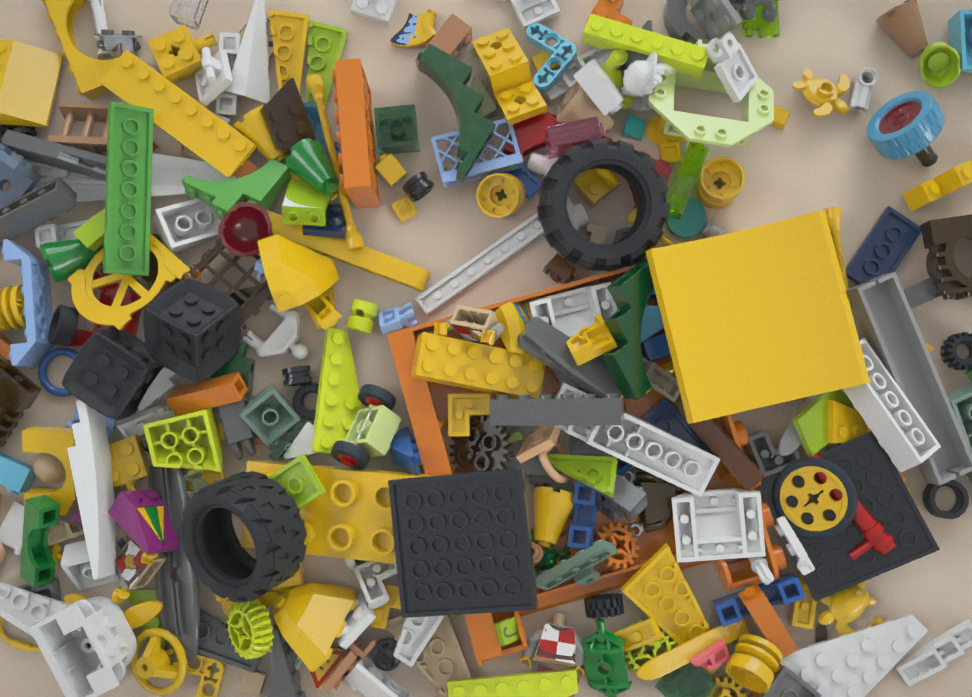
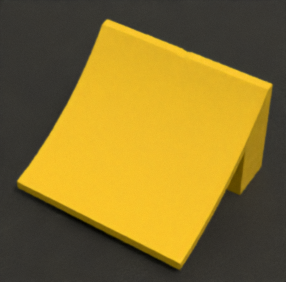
M825 210L737 232L645 251L688 424L870 383Z

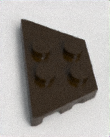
M291 78L260 109L275 150L291 151L290 149L297 142L306 138L316 141L294 78Z

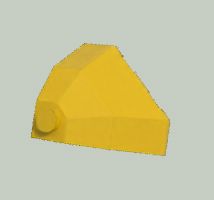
M279 234L257 241L263 270L279 313L300 306L320 296L340 280L333 259L318 254L308 247L292 242Z
M310 583L288 589L283 595H279L273 603V617L280 632L311 672H314L329 659L333 651L330 647L335 637H340L347 624L344 620L346 615L353 611L357 604L356 591L351 587Z

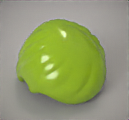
M939 41L932 43L923 50L918 60V67L924 83L932 88H945L956 81L961 72L960 56L956 49L950 47L948 43Z

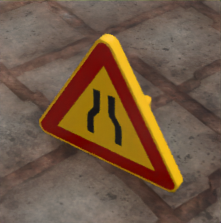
M330 647L333 651L329 659L314 672L309 670L315 689H320L347 655V650Z

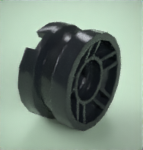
M424 171L415 174L402 187L405 194L410 195L409 199L412 202H417L425 197L435 186L432 180L427 179L428 176Z
M310 365L289 367L281 370L285 378L283 381L284 387L313 383V378L310 377Z
M394 638L381 639L373 649V663L382 671L394 670L401 662L393 656L397 644ZM386 650L390 651L392 655L385 658L384 652Z

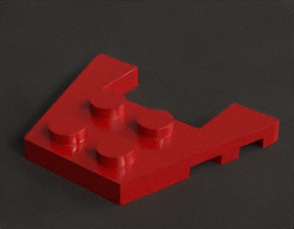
M95 271L93 280H96V279H99V278H102V277H105V276H103V275H101L100 273H98V272ZM114 283L98 288L101 289L99 302L112 306L120 285ZM127 289L121 306L134 303L141 297ZM142 309L131 316L132 320L122 330L136 336ZM94 324L93 331L76 329L73 340L68 346H83L97 330L115 326Z

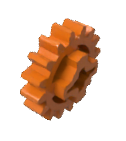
M611 522L606 527H601L599 529L601 533L595 534V537L598 540L610 542L615 546L618 545L616 547L617 553L604 560L605 567L607 568L612 565L613 570H617L619 567L622 570L627 568V565H633L632 559L638 558L635 551L640 550L639 546H635V542L639 541V539L632 537L635 533L634 530L628 532V525L621 528L620 522L614 525Z

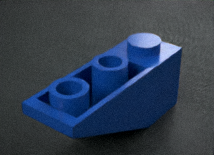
M408 427L400 429L390 443L389 454L395 464L415 475L421 474L419 465L423 463L415 435L410 433Z

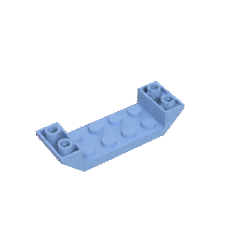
M4 239L1 249L4 261L20 266V273L23 277L21 292L25 303L23 307V315L26 318L24 334L27 339L26 343L10 344L9 359L12 362V366L33 369L37 368L44 355L55 346V344L50 343L48 340L49 327L53 317L49 266L27 247Z

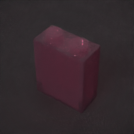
M597 116L547 126L544 140L548 158L561 157L576 145L587 143L589 140L601 139L602 135H604L602 123L598 122Z

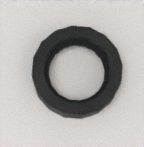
M61 304L57 306L49 327L48 340L50 343L62 346L70 345L75 335L79 312L76 308Z
M951 480L942 485L929 483L923 491L922 500L925 508L930 514L938 518H958L966 512L969 506L968 492L956 480ZM943 486L952 488L956 495V503L949 511L940 510L935 502V494Z

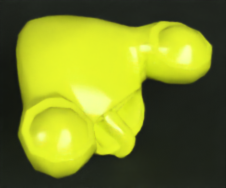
M615 49L601 67L621 92L620 88L624 86V75L617 67L627 62L628 53L622 49ZM624 95L625 99L622 101L623 106L621 109H628L632 107L634 97Z

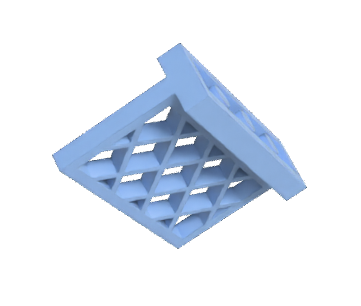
M506 119L493 122L496 124L493 135L503 142L498 150L488 145L489 142L487 143L484 150L488 148L495 152L494 158L487 161L480 155L464 182L456 179L457 170H455V167L460 158L457 160L448 155L453 146L458 148L459 144L456 141L459 138V130L431 137L443 188L481 179L495 173H504L523 168V159L519 151L513 125L509 126ZM508 125L509 132L506 137L496 133L499 126ZM445 140L451 145L446 153L438 149L436 142ZM505 143L514 147L515 154L506 155L501 152ZM446 158L456 163L452 170L444 172L442 164Z

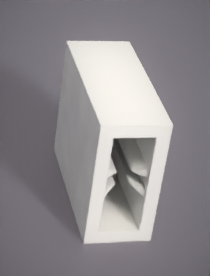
M595 59L589 61L573 75L604 116L608 113L613 115L623 106L624 95Z

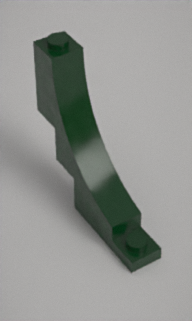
M429 43L426 49H422L418 54V70L426 74L443 90L453 106L459 126L457 157L460 160L455 167V170H457L456 179L464 182L494 134L496 124L477 114L482 107L484 95L466 86L471 78L472 67Z
M647 257L607 287L619 310L607 318L604 323L614 338L617 347L602 354L601 357L625 399L639 400L652 387L644 368L641 352L643 314L650 294L654 289Z

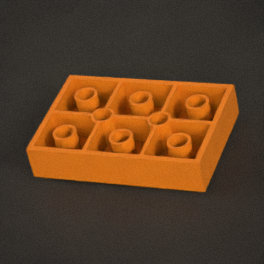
M361 58L334 60L335 69H331L336 89L333 90V97L338 108L335 111V120L340 130L336 132L337 143L342 151L338 153V160L343 174H340V184L344 188V193H347L350 203H353L356 209L380 207L378 172L375 167L377 161L371 89Z

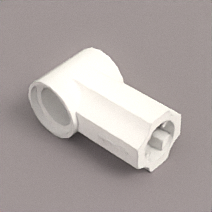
M863 69L853 79V91L848 107L851 111L866 112L868 110L873 86L878 79L877 72L874 69ZM862 77H865L868 83H865L862 80Z

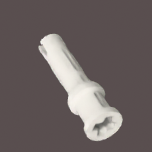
M90 0L96 33H101V29L108 30L103 0ZM100 36L94 37L95 43H97V40H100ZM98 49L97 56L100 60L116 58L115 51H102Z

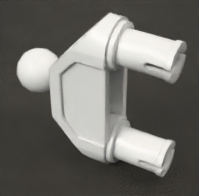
M271 304L269 309L283 319L279 327L267 341H263L252 330L246 333L249 337L244 336L242 339L256 351L255 353L259 358L286 355L290 350L296 360H303L308 355L305 345L296 344L300 339V315L296 309H289L279 313L277 307Z

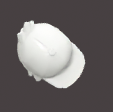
M654 51L646 61L636 60L624 71V86L620 88L623 95L645 98V94H652V88L661 83V76L664 73L665 67L662 62L656 63L657 54Z

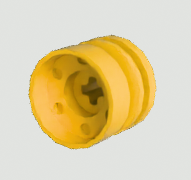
M717 157L710 160L703 167L695 186L696 196L708 208L721 209L729 206L743 188L745 181L744 170L732 158Z
M495 173L488 175L480 182L476 192V200L483 213L490 217L501 218L515 214L521 209L525 202L526 192L523 183L518 177L509 173ZM504 191V194L507 195V198L502 199V195H500V192Z
M23 284L8 286L4 289L0 288V332L26 328V318L23 315L25 303L21 292Z
M743 634L738 639V643L734 648L735 653L730 656L725 671L740 686L757 693H766L771 687L774 680L773 673L777 672L783 655L769 641L756 635Z

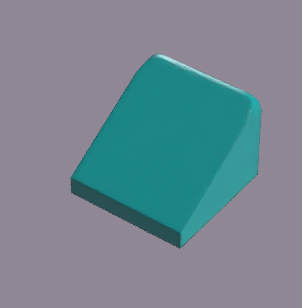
M628 114L622 137L642 141L646 121Z

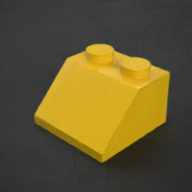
M591 169L581 173L574 180L571 187L592 209L621 185L622 182L610 170Z

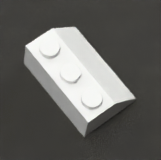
M367 656L364 659L360 658L357 665L345 677L347 685L354 691H360L363 697H412V693L387 672L378 669Z

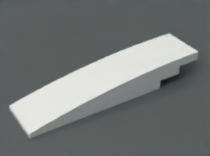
M563 382L555 399H560V394H574V399L582 398V394L588 393ZM625 411L624 425H553L599 450L700 497L720 461L719 457Z
M78 400L76 404L80 422L72 424L76 446L69 447L67 450L93 579L115 574V520L108 513L114 503L112 465L104 415Z

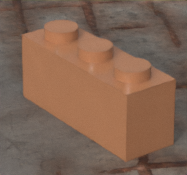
M452 13L429 43L458 59L459 51L463 46L467 47L472 40V27ZM416 58L415 62L416 67L418 68L419 61Z

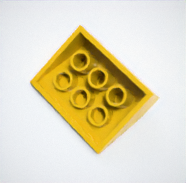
M0 39V124L48 128L64 61L63 55L15 40Z

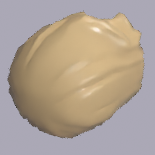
M39 453L36 456L33 470L39 479L46 483H55L66 479L65 468L57 457L48 453Z

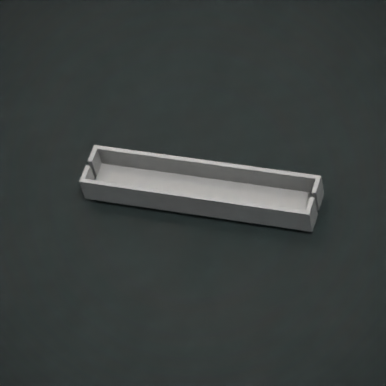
M896 272L880 275L866 281V283L846 290L867 342L941 446L923 463L919 464L926 482L942 485L957 478L956 475L962 476L971 472V451Z

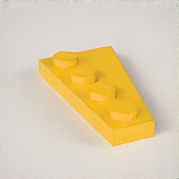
M268 9L278 88L280 90L289 79L294 78L301 96L310 17L308 14Z

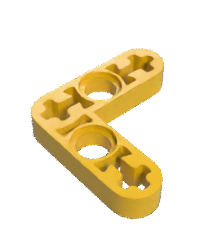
M171 647L166 652L170 657V655L173 654L175 651ZM197 653L196 658L200 661L198 668H192L189 660H187V673L201 676L196 697H218L226 664ZM170 657V666L178 669V659L173 662L172 657ZM216 663L217 668L220 670L215 672L213 678H209L213 673V668L210 666ZM207 683L214 686V693L211 695L204 692V685Z

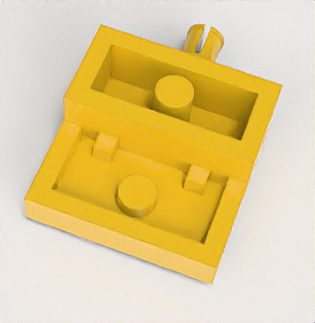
M134 435L109 444L114 489L126 486L127 491H136L134 483L150 476L148 457L143 454L138 436Z

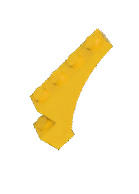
M972 160L953 167L935 178L902 193L910 211L917 210L971 184Z

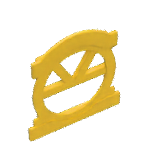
M150 233V251L155 254L159 268L156 281L149 291L131 275L112 274L93 280L95 271L103 263L104 248L93 257L84 271L82 269L77 270L67 280L72 284L71 294L74 305L83 317L95 324L115 326L118 330H121L132 320L131 316L152 302L168 282L172 283L177 278L182 280V275L186 272L188 273L190 268ZM121 281L112 306L104 305L96 299L93 290ZM129 285L141 298L134 303L121 306Z

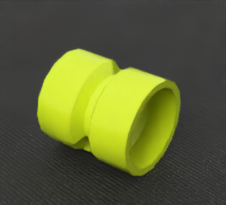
M353 299L350 309L352 315L348 316L346 328L372 334L375 324L372 319L376 318L379 306L367 301Z

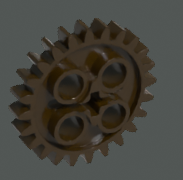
M481 415V417L473 416V419L469 418L470 437H451L455 443L449 445L450 448L454 449V452L450 453L449 456L455 458L451 464L458 465L454 470L455 472L469 473L508 469L505 462H511L507 456L513 454V451L508 450V447L512 446L513 443L507 441L511 434L505 433L507 430L505 426H490V416Z

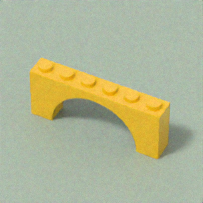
M42 0L49 10L47 12L49 20L55 25L54 34L63 45L61 51L70 63L68 69L71 75L76 78L77 83L75 86L79 94L84 95L89 100H93L110 93L111 91L98 81L105 76L118 58L110 60L90 58L79 51L74 39L76 16L88 0Z

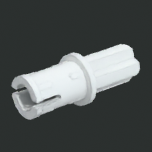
M763 557L748 558L751 563V569L757 573L762 583L769 585L770 582L774 581L766 559Z

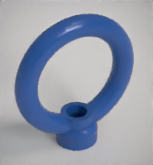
M60 347L49 351L41 359L38 367V377L42 387L48 393L58 397L72 395L65 388H57L50 383L47 376V368L55 357L68 356L74 360L78 352L70 348Z

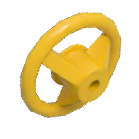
M158 627L145 629L136 637L137 650L133 660L130 662L132 674L138 684L148 693L158 696L172 694L182 685L187 674L188 661L185 649L179 639L169 630ZM148 637H151L142 657L139 658V649L142 643ZM161 637L168 641L175 650L179 663L178 669L170 666V657L161 648ZM159 677L173 679L174 681L169 686L159 687L153 685L147 679Z

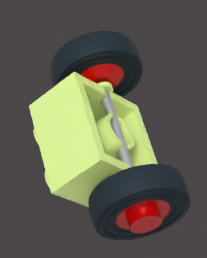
M373 384L363 385L358 393L359 401L368 408L358 410L345 440L336 441L331 449V455L335 460L345 466L359 470L367 467L370 457L386 455L401 421V418L392 412L396 403L394 395L388 390Z

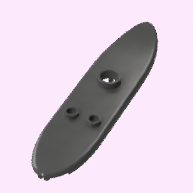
M151 464L148 489L157 492L158 497L165 503L180 545L178 550L162 552L167 559L155 574L157 600L163 603V608L159 612L162 629L169 630L179 639L185 649L187 660H193L197 655L199 644L200 600L198 577L188 562L181 538V523L184 520L182 514L189 501L188 494L186 493L189 491L188 482L184 478V475H186L184 468L154 467ZM179 567L183 570L182 581H179L177 578V569Z

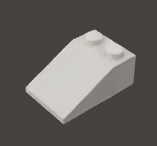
M193 199L156 209L153 215V221L164 246L173 254L191 249L219 237L218 228L222 220L215 216L213 207L206 205L202 200Z

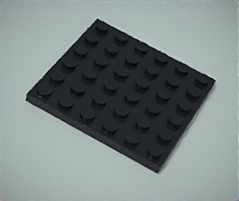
M872 431L819 454L823 459L837 464L848 474L857 491V499L876 522H880L884 526V531L894 538L893 542L896 546L884 555L871 548L853 560L848 553L866 541L862 536L863 532L853 521L844 531L825 539H812L795 533L815 567L814 571L802 575L815 602L940 550L897 468ZM780 472L762 479L761 485L758 486L774 520L779 516L773 505L772 491L774 482ZM799 475L793 477L795 486H804L805 481L803 477ZM814 476L815 481L817 483H820V481ZM821 490L818 494L815 495L809 493L811 498L805 504V506H807L810 502L813 501L819 503L817 499L819 495L824 491ZM795 496L787 497L786 501L789 506L796 507L798 505V499ZM824 510L823 515L825 519L829 521L835 520L836 514L833 510ZM808 512L802 514L803 522L806 524L813 523L814 518L812 514ZM794 555V556H792V557H793L795 563L797 564V558H796V556Z
M523 468L388 480L402 618L538 609Z

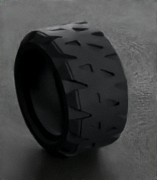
M242 471L206 486L193 494L192 499L187 502L182 514L184 520L181 523V538L188 562L201 582L219 597L224 599L228 597L231 602L245 603L248 600L254 601L293 577L299 570V563L304 560L307 548L304 544V539L307 537L304 521L299 514L300 510L294 499L286 493V489L274 479H268L267 475L262 473ZM232 512L247 527L254 542L257 560L241 547L233 527Z

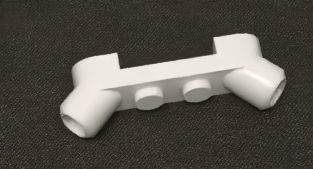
M554 152L545 156L532 153L527 169L530 172L546 176L550 167L558 160V157ZM568 196V216L573 227L579 233L580 228L589 223V218L583 205L580 203L573 206Z

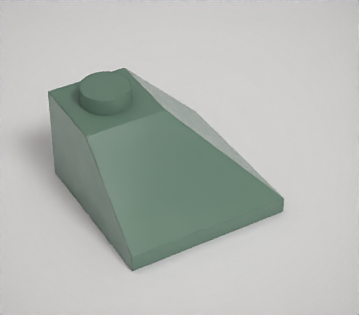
M272 383L259 392L239 414L266 446H269L301 420L285 397Z

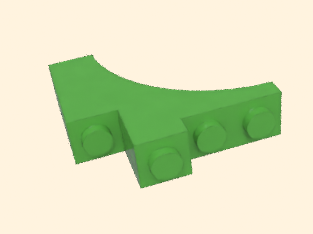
M271 158L268 163L257 171L237 179L206 181L186 175L182 183L189 197L202 200L206 205L213 207L215 216L222 220L228 210L240 202H252L267 211L289 184L292 177L287 165Z

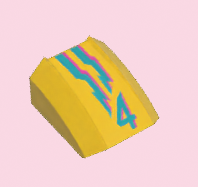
M509 302L500 306L495 311L498 323L504 326L500 337L508 352L528 354L517 345L518 335L524 332L525 325L532 318L528 303Z

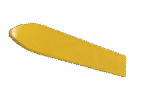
M745 619L725 627L719 625L652 658L636 671V676L644 680L660 678L690 663L689 660L720 639L728 644L738 639L741 635L748 634Z

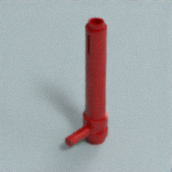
M818 453V454H815L814 456H812V455L810 454V455H808V456L806 457V458H808V457L822 458V457L819 455V453ZM815 473V477L821 484L827 481L824 473ZM832 489L830 491L831 496L836 501L842 499L843 496L840 490ZM857 499L856 514L852 521L863 532L862 536L866 541L848 554L853 560L871 548L876 552L879 551L881 555L886 554L896 546L893 542L894 538L884 531V526L880 522H876Z

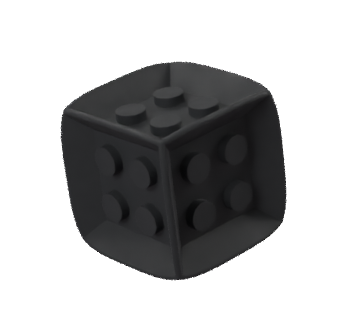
M185 279L178 282L155 298L144 312L145 344L150 357L163 367L191 381L199 382L211 376L229 361L239 348L241 342V312L238 303L227 294L201 281Z
M107 327L97 330L85 342L66 371L62 385L69 393L97 412L115 420H122L133 415L138 410V406L147 389L164 367L150 357L145 342L125 330Z

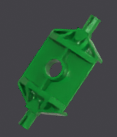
M604 618L595 619L597 632L584 637L581 642L584 649V663L588 685L605 694V696L616 697L617 694L629 690L632 681L628 679L624 654L626 640L607 631ZM600 664L607 665L609 670H604Z

